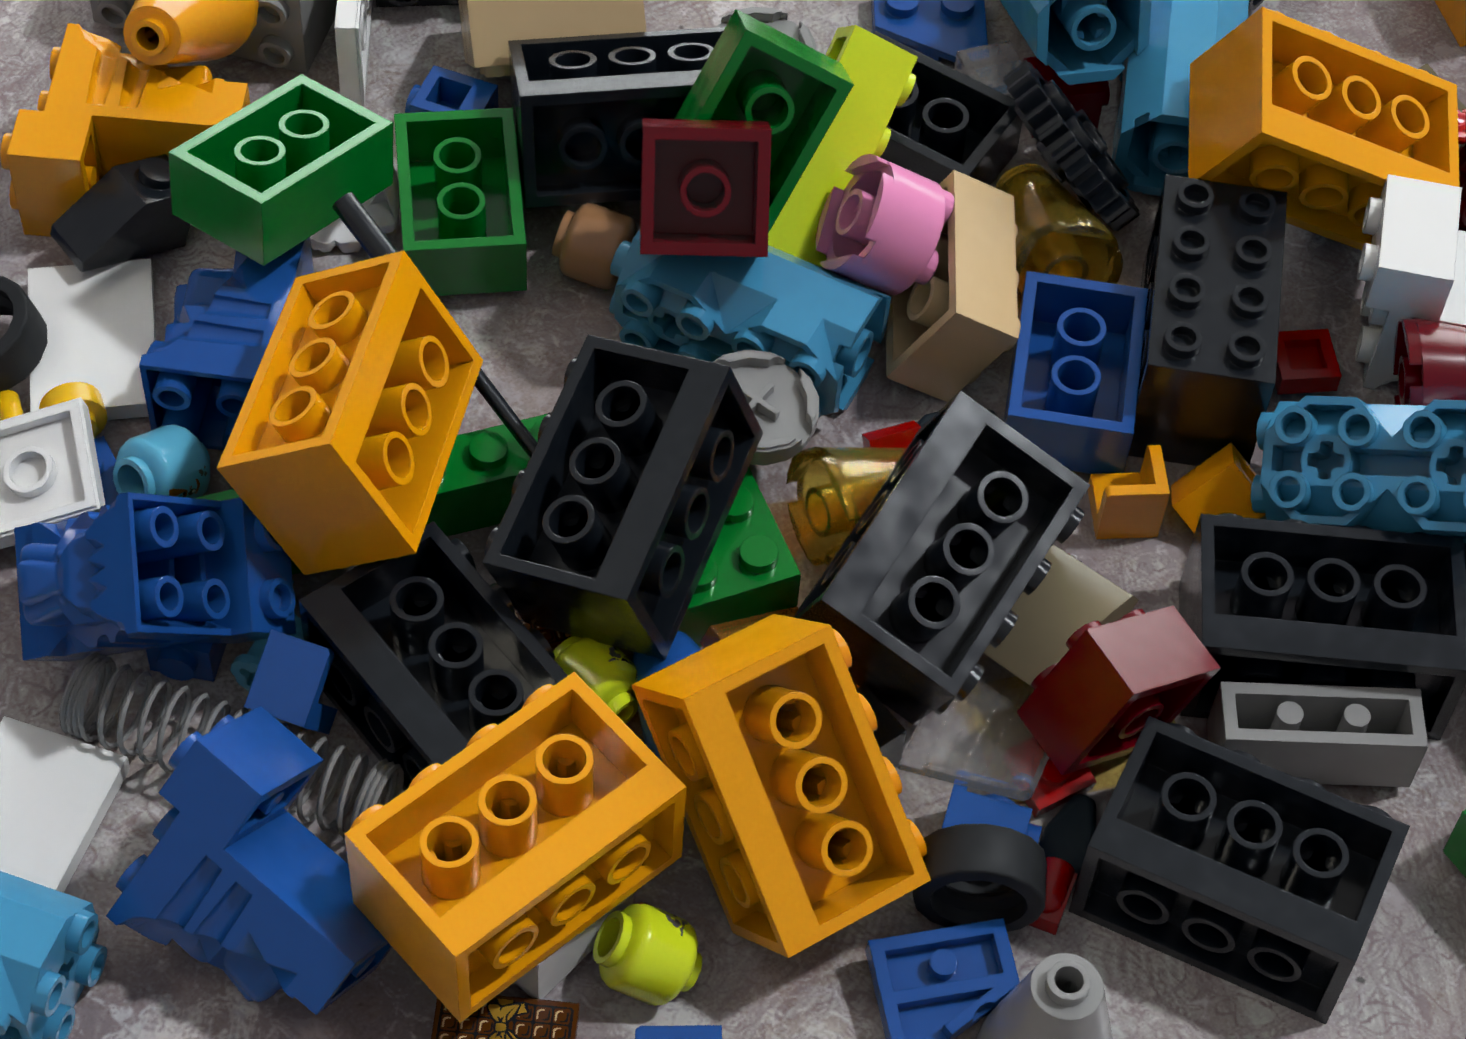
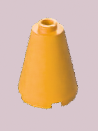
M135 0L124 23V41L131 54L139 61L148 65H168L220 59L232 54L246 43L257 24L259 1Z

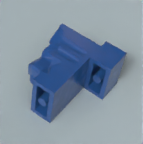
M311 236L265 266L236 251L234 268H198L191 273L188 284L177 286L174 323L167 324L165 341L155 340L150 345L147 353L142 355L139 363L151 430L175 424L188 429L207 449L224 451L295 278L314 273Z
M125 492L117 494L116 500L111 505L101 506L100 512L87 511L81 513L78 518H69L56 524L38 522L14 528L22 658L24 661L71 662L83 660L91 653L99 652L100 655L105 654V656L189 642L236 644L268 639L271 629L287 635L296 634L294 610L296 598L292 583L291 558L240 497L218 501Z
M262 706L236 719L229 714L222 718L209 733L202 736L196 731L178 746L168 761V764L174 771L159 791V794L174 807L155 827L152 835L159 842L149 856L143 854L138 857L117 881L116 887L122 894L106 915L107 918L115 925H126L148 939L165 946L174 940L191 957L222 969L247 1002L266 1001L280 989H283L292 999L294 997L297 998L315 1015L319 1014L376 970L392 948L389 942L353 903L348 863L287 812L324 759Z

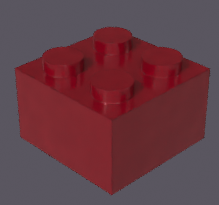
M642 118L640 254L768 257L772 129L768 121Z
M1174 605L1147 613L1143 609H1136L1127 613L1118 621L1102 625L1096 620L1085 624L1075 631L1066 642V646L1069 649L1058 663L1049 666L1036 676L1031 683L1034 689L1033 693L1016 712L1063 776L1131 754L1149 716L1165 723H1171L1221 667Z

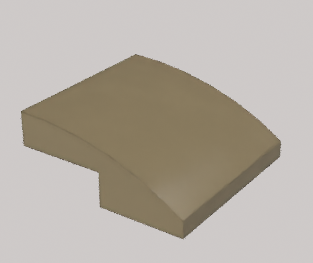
M1054 544L1045 555V558L1052 563L1049 572L1030 595L1022 592L1011 609L1019 615L1014 627L999 646L994 648L989 644L983 652L1030 686L1037 675L1049 666L1058 663L1069 649L1066 646V642L1075 631L1085 624L1096 620L1102 625L1118 621L1124 615L1131 612L1139 601L1136 597Z

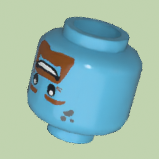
M175 424L161 426L129 438L119 448L113 470V481L118 494L133 492L197 498L203 496L207 491L211 477L210 456L204 444L188 429Z

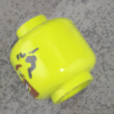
M571 636L554 649L555 661L567 675L575 672L625 724L633 718L638 710V703L631 684L636 682L637 670L634 663L619 648L599 643L590 638Z
M633 903L622 911L612 912L602 923L594 942L593 957L594 961L599 965V972L603 982L609 988L648 1005H665L676 998L681 991L687 992L696 983L702 968V956L697 952L698 939L694 927L685 919L648 903Z

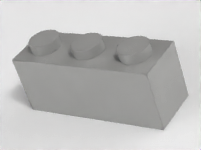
M1220 682L1206 723L1208 741L1229 750L1247 752L1255 756L1262 764L1296 778L1311 779L1319 784L1410 787L1428 749L1420 689Z

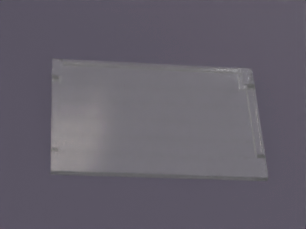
M983 653L977 663L984 667L985 670L974 689L963 701L955 698L941 715L932 711L920 719L898 763V769L1015 800L1026 801L1032 798L1049 759V756H1047L1016 712L1033 693L1034 689Z

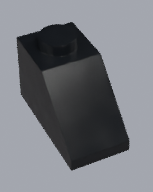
M167 154L112 167L52 224L50 235L81 273L186 245L190 224L172 214L169 157Z

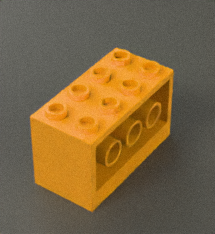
M1263 6L1190 63L1188 178L1287 192L1286 223L1362 251L1364 244H1371L1372 235L1362 233L1369 197L1380 198L1388 174L1460 187L1457 84Z
M405 250L295 278L216 468L304 575L416 554L483 363L479 353Z
M772 614L631 684L662 762L686 786L685 818L733 934L790 958L931 881V878L922 858L927 854L926 843L917 826L906 817L898 797L902 793L900 777L893 764L886 757L882 756L873 733L877 730V719L867 699L862 694L857 693L848 670L852 666V656L844 638L838 631L832 629L830 624Z
M573 672L554 686L547 684L538 688L527 698L522 709L499 725L492 723L481 728L472 736L466 748L442 765L436 763L426 767L415 776L407 790L384 806L377 804L369 807L355 819L350 830L344 833L353 903L461 1023L682 857L686 786L606 703Z

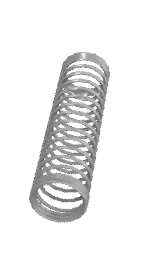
M97 652L85 657L72 673L61 701L59 720L61 729L65 734H70L72 737L76 736L78 739L83 738L86 742L99 739L100 744L105 749H113L119 746V750L124 756L128 757L138 754L140 760L145 764L154 763L158 760L159 766L164 771H171L174 769L163 761V756L174 744L178 735L177 748L185 740L191 719L202 700L205 699L204 711L197 729L202 736L210 732L211 726L223 706V718L230 714V705L227 700L221 701L209 715L211 700L207 692L199 695L190 707L191 691L188 685L179 688L172 696V685L169 679L166 678L159 681L152 689L153 679L149 671L142 672L133 681V670L129 664L122 665L117 669L115 661L111 657H106L105 654L100 655ZM127 670V681L123 695L111 719L103 728L104 716L111 704L116 682L119 676ZM99 672L98 681L93 697L89 703L86 712L84 713L90 688L97 673ZM146 677V689L139 710L131 725L123 734L125 717L132 696L139 683ZM165 684L166 693L162 708L152 729L143 740V732L151 705L157 693ZM185 692V702L181 716L168 742L163 747L165 730L171 712L178 698ZM242 708L233 717L236 719L249 711L247 708ZM118 719L117 741L108 743L104 739V735ZM283 722L282 724L289 729L287 723ZM138 725L137 747L134 750H127L123 742L128 739ZM97 728V734L89 736ZM159 729L156 755L147 758L144 755L143 749L150 743ZM306 729L298 732L296 736L299 739L303 736L302 741L308 746L309 735ZM325 736L318 739L311 748L317 753L322 745L320 757L324 760L315 771L305 792L303 788L296 797V804L288 809L287 812L293 814L297 811L298 818L303 824L317 818V823L323 831L330 830L337 825V830L344 839V833L346 832L343 830L342 821L352 807L356 797L357 800L352 812L350 827L355 819L369 807L376 804L384 806L401 794L404 772L400 764L395 765L393 761L388 762L385 758L377 762L364 781L369 758L366 751L358 754L345 777L338 801L336 818L326 825L323 822L322 813L338 789L348 762L349 751L346 744L337 747L325 769L317 797L316 811L311 816L305 817L302 805L311 795L317 784L328 755L329 743ZM342 753V759L340 762L338 772L336 774V777L333 781V784L329 792L327 793L324 799L331 772L334 768V765L338 757ZM362 760V765L358 775V779L355 783V786L349 799L345 804L347 792L350 787L352 778L359 763Z

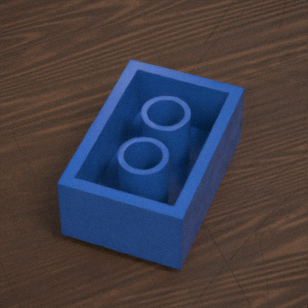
M1026 271L1018 311L1021 329L1019 339L1013 347L1004 422L1070 471L1089 474L1124 473L1134 435L1148 289Z

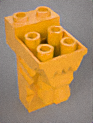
M67 23L61 47L54 46L51 51L49 63L51 85L49 91L42 90L40 92L37 110L19 109L13 133H5L2 139L1 165L3 169L10 170L11 172L10 204L12 209L19 210L24 235L52 237L50 235L52 224L112 167L167 154L169 157L168 152L249 105L248 83L224 81V78H212L211 70L206 65L197 64L171 67L168 65H148L136 59L131 53H121V46L117 43L87 32L81 28L80 24Z

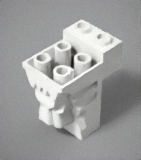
M1388 174L1380 198L1369 197L1362 233L1372 235L1371 244L1365 243L1363 246L1357 279L1366 281L1361 299L1360 315L1368 317L1369 326L1361 327L1355 353V361L1365 363L1362 385L1364 388L1376 389L1380 385L1398 381V375H1393V356L1396 326L1401 319L1419 318L1466 328V231L1459 230L1462 187Z

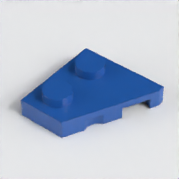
M871 0L872 33L877 31L938 62H941L943 58L970 69L969 77L979 82L987 83L990 66L984 0Z
M1004 918L868 940L865 949L885 1039H955L989 1014L1020 982Z

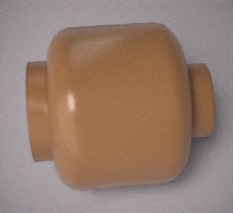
M594 203L581 205L576 213L569 210L566 211L552 247V255L559 258L562 274L602 290L614 288L619 277L610 273L611 263L617 248L624 240L632 243L634 236L637 234L636 222L630 216Z

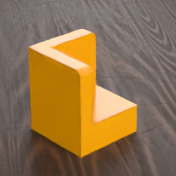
M1232 442L1171 485L1172 507L1194 534L1201 513L1212 515L1232 513L1244 518L1260 519L1266 515V513H1255L1252 509L1251 486L1257 474Z
M1147 445L1140 472L1090 474L1088 482L1090 487L1087 491L1096 539L1158 537L1170 496L1161 445Z

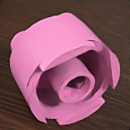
M865 154L860 156L845 170L854 175L846 188L842 190L834 186L822 210L816 233V251L826 254L827 260L820 262L824 269L890 296L902 293L914 282L921 285L926 284L933 277L939 263V254L935 249L943 225L947 222L953 211L954 196L952 193L943 190L937 182L876 155Z

